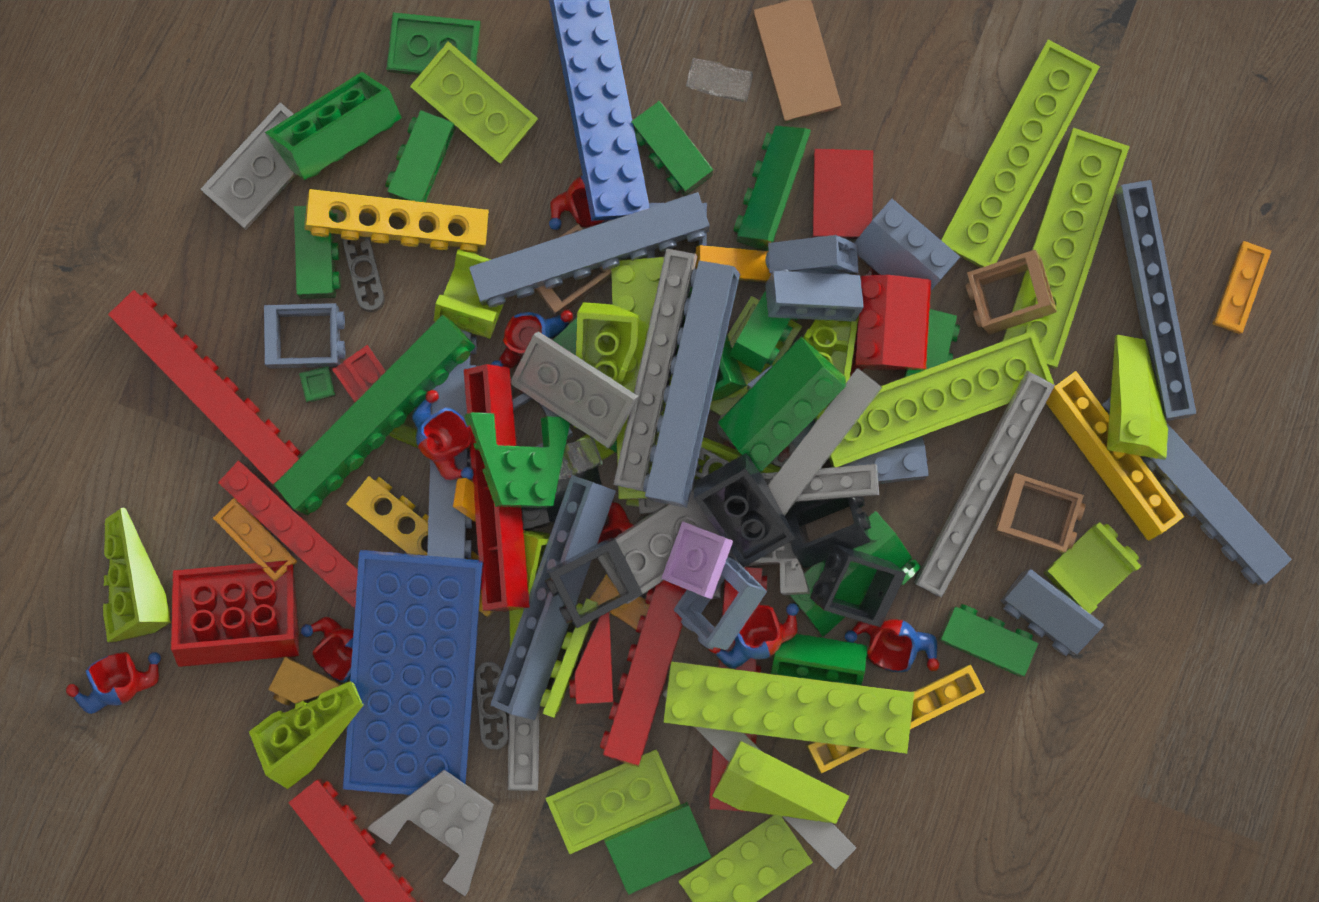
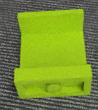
M457 250L454 270L444 294L439 295L436 301L433 321L436 322L443 315L453 321L461 330L491 339L504 304L489 308L488 304L482 306L469 269L471 266L491 259L479 256L473 252Z
M1099 522L1094 524L1074 543L1072 549H1068L1066 553H1063L1043 573L1064 595L1091 614L1098 608L1096 605L1133 571H1137L1141 565L1137 562L1139 559L1138 555L1129 546L1123 547L1116 540L1118 534L1108 524L1103 526Z

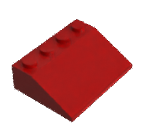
M288 560L265 563L276 573ZM257 563L173 570L171 650L178 667L299 656V627L293 563L284 565L287 566V571L276 582L263 570L267 567H262Z

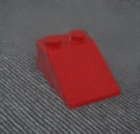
M610 612L600 616L575 671V679L569 680L570 698H576V704L614 703Z

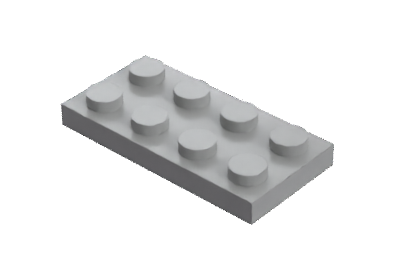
M279 103L200 189L245 230L297 175L291 171L265 134L266 131L293 115L282 103Z
M539 331L533 335L511 379V385L607 448L614 444L638 398L636 394Z
M694 486L691 489L687 508L665 504L614 538L643 594L663 581L661 578L682 521L720 535L695 501ZM605 553L597 557L619 594L625 592L607 554Z

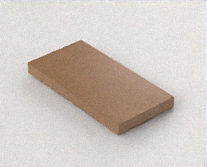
M789 0L753 10L784 123L841 108L842 105L812 1Z

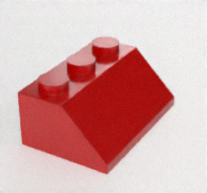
M895 275L861 276L864 308L860 312L858 319L856 365L870 370H926L931 280Z

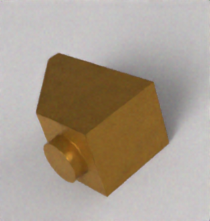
M285 657L268 690L275 693L273 699L289 706L291 702L297 704L301 701L306 702L318 698L321 693L338 687L341 684L291 658Z

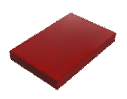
M814 149L812 238L837 235L844 239H858L872 221L873 150Z

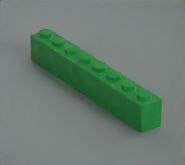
M442 315L274 484L276 489L294 510L305 515L318 510L323 500L331 492L340 488L344 479L352 471L358 469L364 463L365 458L374 449L379 448L395 428L400 427L406 421L407 415L426 399V393L433 390L436 386L443 384L448 379L449 373L458 364L465 362L469 358L470 352L476 346L453 321Z

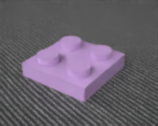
M682 521L661 579L712 599L733 541Z

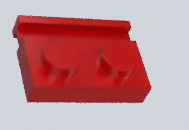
M368 345L332 369L354 402L386 372Z

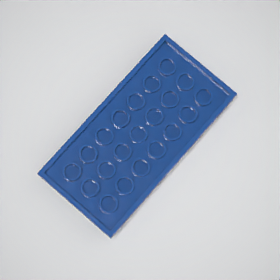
M360 550L350 681L355 684L363 707L347 726L343 789L411 795L443 770H446L466 784L483 561Z

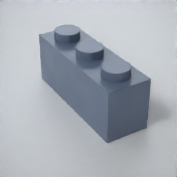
M787 269L773 271L765 285L768 317L855 321L864 308L860 275H849L846 272L836 274L820 273L819 271L792 272Z

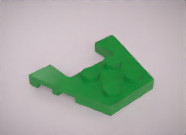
M470 412L465 414L466 425H471L476 443L473 445L475 450L480 451L485 465V469L482 470L495 507L548 508L553 506L570 423L562 417L547 416L541 418L543 447L501 446L496 443L494 413Z

